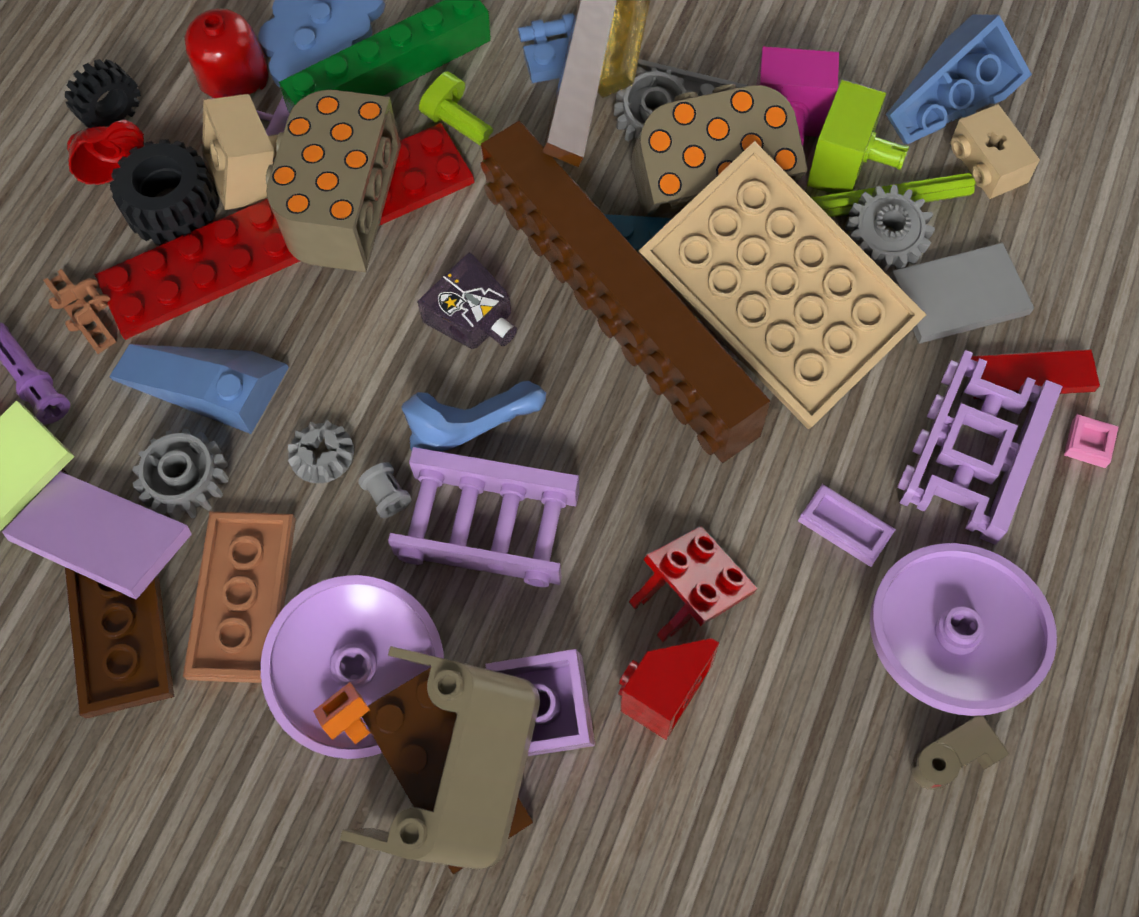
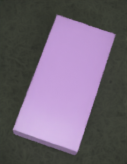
M823 484L798 520V522L872 567L896 530Z

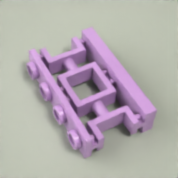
M965 350L959 362L950 360L941 383L948 385L944 396L936 394L928 411L927 417L933 419V423L929 431L922 429L916 440L912 452L918 454L919 457L914 467L907 464L897 488L904 490V493L899 503L908 506L911 502L918 505L917 509L925 512L934 494L968 508L972 512L965 529L972 532L974 530L980 531V539L996 545L1008 531L1063 386L1046 380L1042 387L1034 384L1036 380L1027 377L1019 393L1013 392L981 379L987 361L980 358L978 362L971 360L973 353ZM965 375L970 378L964 393L984 400L981 410L961 403L953 418L948 416V413ZM1027 401H1031L1032 404L1016 443L1012 442L1018 426L997 418L999 409L1002 407L1020 414ZM962 424L1000 439L991 464L952 449ZM935 444L942 447L936 462L956 470L952 482L931 475L925 488H919L921 478ZM1000 471H1003L1005 473L988 516L984 515L990 498L968 489L972 477L992 485L999 476Z

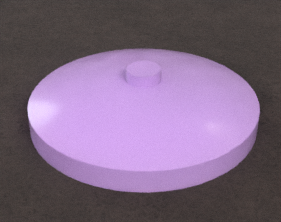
M943 543L923 547L907 554L897 561L885 574L871 606V637L878 657L885 669L913 697L945 712L966 716H983L1015 707L1028 698L1048 674L1055 657L1057 633L1054 616L1039 587L1022 569L1011 561L977 546Z
M347 575L334 577L314 584L299 593L282 609L274 620L262 650V688L266 702L276 721L298 743L326 756L353 759L382 753L371 732L356 745L345 731L332 740L319 724L313 710L349 682L356 688L368 706L431 667L388 656L390 646L444 659L439 633L428 612L404 589L383 579L370 576Z

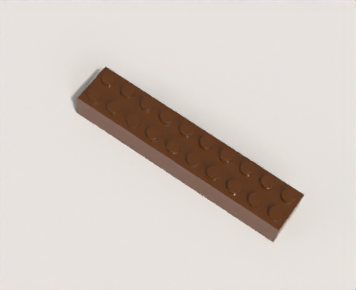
M520 120L481 143L483 155L481 168L486 177L484 190L490 201L494 205L500 204L506 211V216L513 228L517 231L521 229L527 235L533 251L539 257L544 255L551 263V269L556 278L561 283L567 282L574 290V295L579 305L584 310L590 309L598 318L597 321L603 333L608 338L614 337L622 346V352L627 361L632 366L638 365L643 370L651 389L657 395L663 394L672 404L671 408L676 418L683 425L689 424L698 434V442L704 451L709 455L715 454L723 464L760 438L770 405L769 398L554 158L542 152L543 146Z

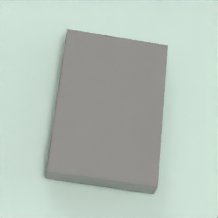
M1003 243L894 270L890 277L926 314L913 328L919 344L1027 316L1034 309Z

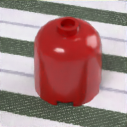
M217 8L207 10L193 19L187 28L184 39L189 62L202 92L212 98H222L245 94L250 95L259 87L261 90L266 87L269 78L267 62L252 27L242 15L228 9Z

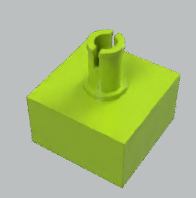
M841 80L817 141L807 186L832 194L853 191L863 163H867L868 159L901 170L909 146L876 137L875 129L886 97L885 92Z

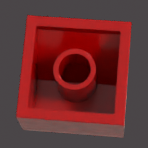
M709 638L647 651L640 663L632 660L619 681V684L622 685L618 693L622 696L621 712L667 740L712 668L720 643Z

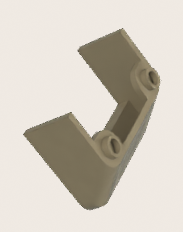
M390 646L388 656L431 666L427 682V691L431 701L443 710L458 713L434 810L408 808L401 811L395 817L391 824L390 832L375 828L342 830L340 840L410 860L470 869L492 867L501 860L506 850L539 710V693L536 687L526 679Z

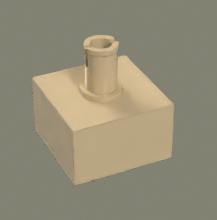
M249 94L203 100L202 156L225 210L252 206L267 199L266 172L268 166L273 164V159L276 158L277 154L276 141L278 134L267 135Z

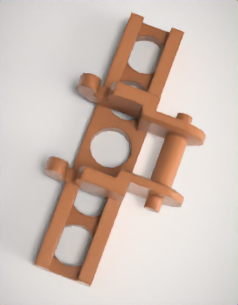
M60 269L57 271L59 275L55 278L43 280L57 298V300L54 297L49 299L50 306L53 309L64 308L72 320L65 322L69 331L75 332L80 330L97 354L116 343L113 336L96 315L108 306L107 302L110 300L108 295H100L96 290L98 287L96 279L88 278L74 286L64 271ZM60 282L67 284L66 287L59 291L55 288ZM87 295L92 297V300L86 302L84 299ZM84 307L83 309L75 313V311L78 308ZM94 321L97 326L93 330L87 331L85 326ZM103 333L107 338L106 341L102 344H97L94 338L98 334Z

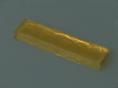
M650 0L616 1L598 87V93L602 98L634 84Z

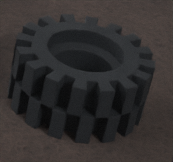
M100 59L94 60V67L86 63L83 65L85 71L82 74L78 70L73 74L77 78L76 81L69 80L66 85L71 90L65 91V98L68 100L66 101L67 107L88 128L109 127L115 121L125 120L124 118L127 115L133 117L136 112L132 107H139L140 101L136 98L141 96L140 90L137 88L139 86L118 64L113 63L111 60L105 59L104 63ZM107 91H109L108 94H107L102 100H100L99 102H97L98 99H99L104 93H106Z

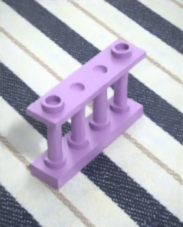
M413 447L409 464L414 478L418 479L421 485L407 536L390 533L388 539L394 555L398 556L399 560L415 565L422 564L424 560L524 578L525 583L536 587H548L549 583L560 585L562 578L560 563L550 562L561 508L566 507V505L575 507L577 505L579 496L578 475ZM442 484L459 486L462 490L449 543L424 539L437 487L442 486ZM483 491L500 493L503 497L491 551L466 547L478 494L483 493ZM525 498L541 500L544 504L533 558L508 554L519 501Z

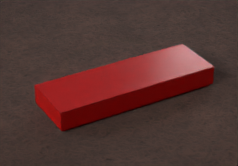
M1092 349L971 357V360L977 362L979 358L987 361L981 379L1019 393L1027 377L1036 380L1034 384L1042 387L1046 380L1063 386L1060 394L1095 392L1100 387Z

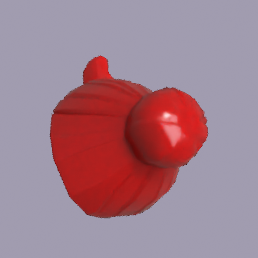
M128 120L115 121L109 127H92L76 132L70 136L67 142L69 171L78 181L85 184L101 185L109 183L113 180L111 176L113 169L120 168L118 161L123 156L128 157L131 155L129 151L134 147L138 149L144 147L143 132L137 125Z

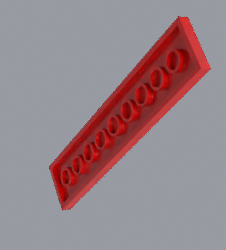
M442 123L400 140L401 147L379 226L474 184V176ZM265 199L194 230L186 236L178 237L94 275L102 293L110 298L107 304L121 335L126 340L296 264L300 260L295 258L288 250L269 201Z

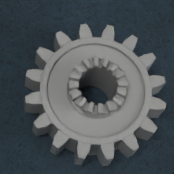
M652 68L651 72L643 73L641 70L637 71L636 78L633 80L629 78L624 80V90L618 89L616 94L617 103L614 104L613 114L618 117L617 130L627 128L625 133V140L627 142L634 137L638 138L645 121L653 112L648 109L649 107H660L666 103L674 102V98L681 94L693 92L692 89L685 90L682 77L676 79L671 75L670 70L664 73L657 71L656 68Z
M892 185L888 193H885L881 186L875 188L872 196L864 192L858 201L859 204L854 203L849 212L851 217L845 225V229L852 232L849 237L878 266H881L884 272L892 266L902 269L908 261L914 265L921 257V253H925L931 242L928 239H930L935 231V227L926 225L933 216L932 212L922 213L921 211L925 200L920 199L913 202L911 200L912 190L910 189L904 195L898 194L897 185ZM882 225L890 226L894 231L888 232L889 230H885V226Z
M183 429L181 433L174 434L171 431H166V436L157 440L154 438L150 440L151 445L145 451L139 452L141 457L139 465L133 466L132 469L139 477V479L133 482V487L141 494L139 499L147 508L151 507L153 511L162 515L167 512L172 519L177 521L182 511H186L191 518H195L196 508L200 505L209 511L212 507L208 499L211 496L219 498L223 496L217 485L229 481L228 476L223 470L228 466V462L221 454L222 451L216 442H210L202 432L193 436L188 429ZM180 471L184 472L181 476L176 477V475L180 474Z

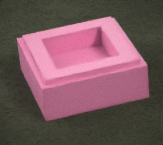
M1077 414L1072 420L1064 456L1106 468L1111 463L1118 426Z

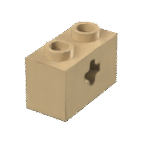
M999 104L960 119L950 142L955 156L963 161L975 179L976 185L983 189L989 199L1029 183L1040 161Z

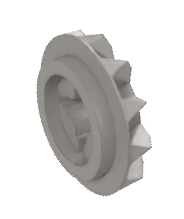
M328 420L325 423L318 424L310 421L308 427L302 431H295V438L291 444L287 445L289 451L288 462L292 470L298 477L311 483H327L339 478L349 468L354 456V445L349 434L343 426L339 427ZM325 439V445L331 451L329 453L323 452L316 463L315 456L310 449L318 448L320 442Z

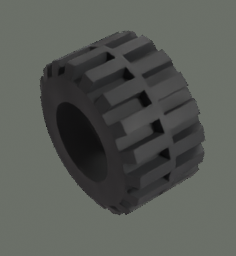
M160 139L159 143L153 144L152 141L145 142L144 147L140 149L134 147L129 151L131 155L128 157L123 156L118 161L120 168L113 169L111 176L114 181L110 182L112 197L129 227L145 241L152 239L154 244L162 245L164 241H172L206 226L205 222H212L215 217L213 209H217L219 204L215 184L201 155L198 156L197 151L191 146L186 148L183 142L176 140L173 144H170L168 139ZM176 187L173 191L164 196L155 197L158 193L165 189Z

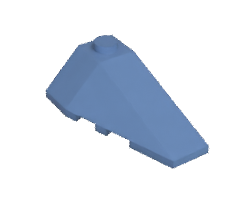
M972 14L944 40L887 112V118L904 144L912 143L944 128L947 123L960 117L970 116L976 113V110L988 104H996L1005 100L1032 75L1000 15Z
M129 344L109 377L123 385L252 434L289 367L283 362L254 351Z

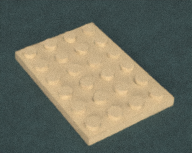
M755 141L638 251L640 256L666 285L807 429L813 427L926 316L925 312Z

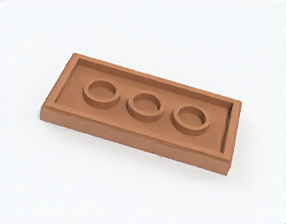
M209 512L183 677L186 680L262 683L261 656L265 639L274 620L285 605L296 518L293 514Z

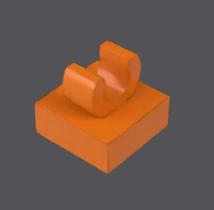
M351 682L313 710L319 724L332 740L345 731L356 745L370 734V731L361 719L370 709Z

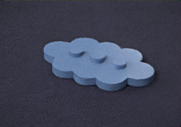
M275 0L272 6L274 18L266 21L258 33L262 51L271 58L269 70L274 83L280 87L279 81L372 36L373 32L370 22L378 19L384 12V0Z

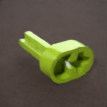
M449 71L443 72L423 94L419 103V111L434 122L443 120L481 146V143L489 139V136L493 133V128L457 104L464 94L465 82Z

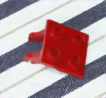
M700 526L646 555L643 560L652 569L654 574L632 596L629 603L634 609H637L641 603L644 605L665 583L670 585L684 601L685 605L657 633L659 639L665 642L669 636L673 637L692 617L702 626L754 594L758 588L705 529Z

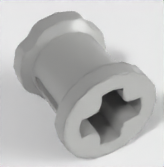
M389 462L379 463L369 468L358 480L360 487L363 490H368L377 505L376 510L380 518H388L405 509L412 500L408 491L402 490L394 478V468Z

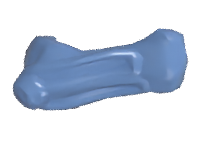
M523 381L514 385L508 391L466 410L438 403L430 394L418 392L401 406L412 431V435L409 438L410 449L412 451L413 447L443 452L455 448L501 423L514 419L516 416L540 411L546 402V392L539 385L530 381Z

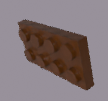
M65 567L79 715L88 719L174 697L159 573L141 595L134 599Z
M430 667L369 704L370 711L363 715L362 718L413 807L433 811L458 713L443 710L431 701L427 691ZM519 797L508 839L533 823ZM448 865L453 875L464 868Z

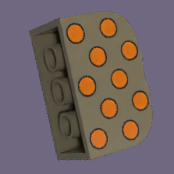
M727 84L715 88L712 94L698 96L697 92L681 94L674 98V102L666 103L654 110L645 121L631 156L632 170L643 217H660L679 213L754 141L797 182L808 172L796 116L789 101L781 93L770 87L752 85L736 88L735 84Z
M322 90L302 98L291 110L284 132H280L277 137V154L274 164H270L267 168L266 192L286 246L290 253L298 260L310 265L367 272L401 147L390 97L339 90Z

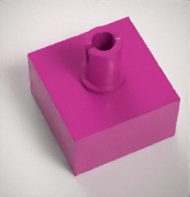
M762 46L756 85L770 87L781 93L789 101L796 116L803 146L804 136L819 137L837 93L839 52Z

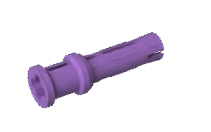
M0 323V361L17 382V395L23 401L29 402L33 408V415L42 424L57 422L68 413L70 409L69 400L65 395L57 393L53 387L51 376L47 372L36 368L26 352L9 332L8 327Z

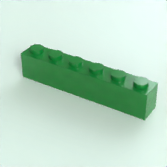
M443 0L279 81L287 111L290 114L293 107L302 98L322 90H339L384 96L490 42L489 11L480 0Z

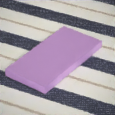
M61 471L2 531L8 541L134 599L141 595L192 535L188 526Z

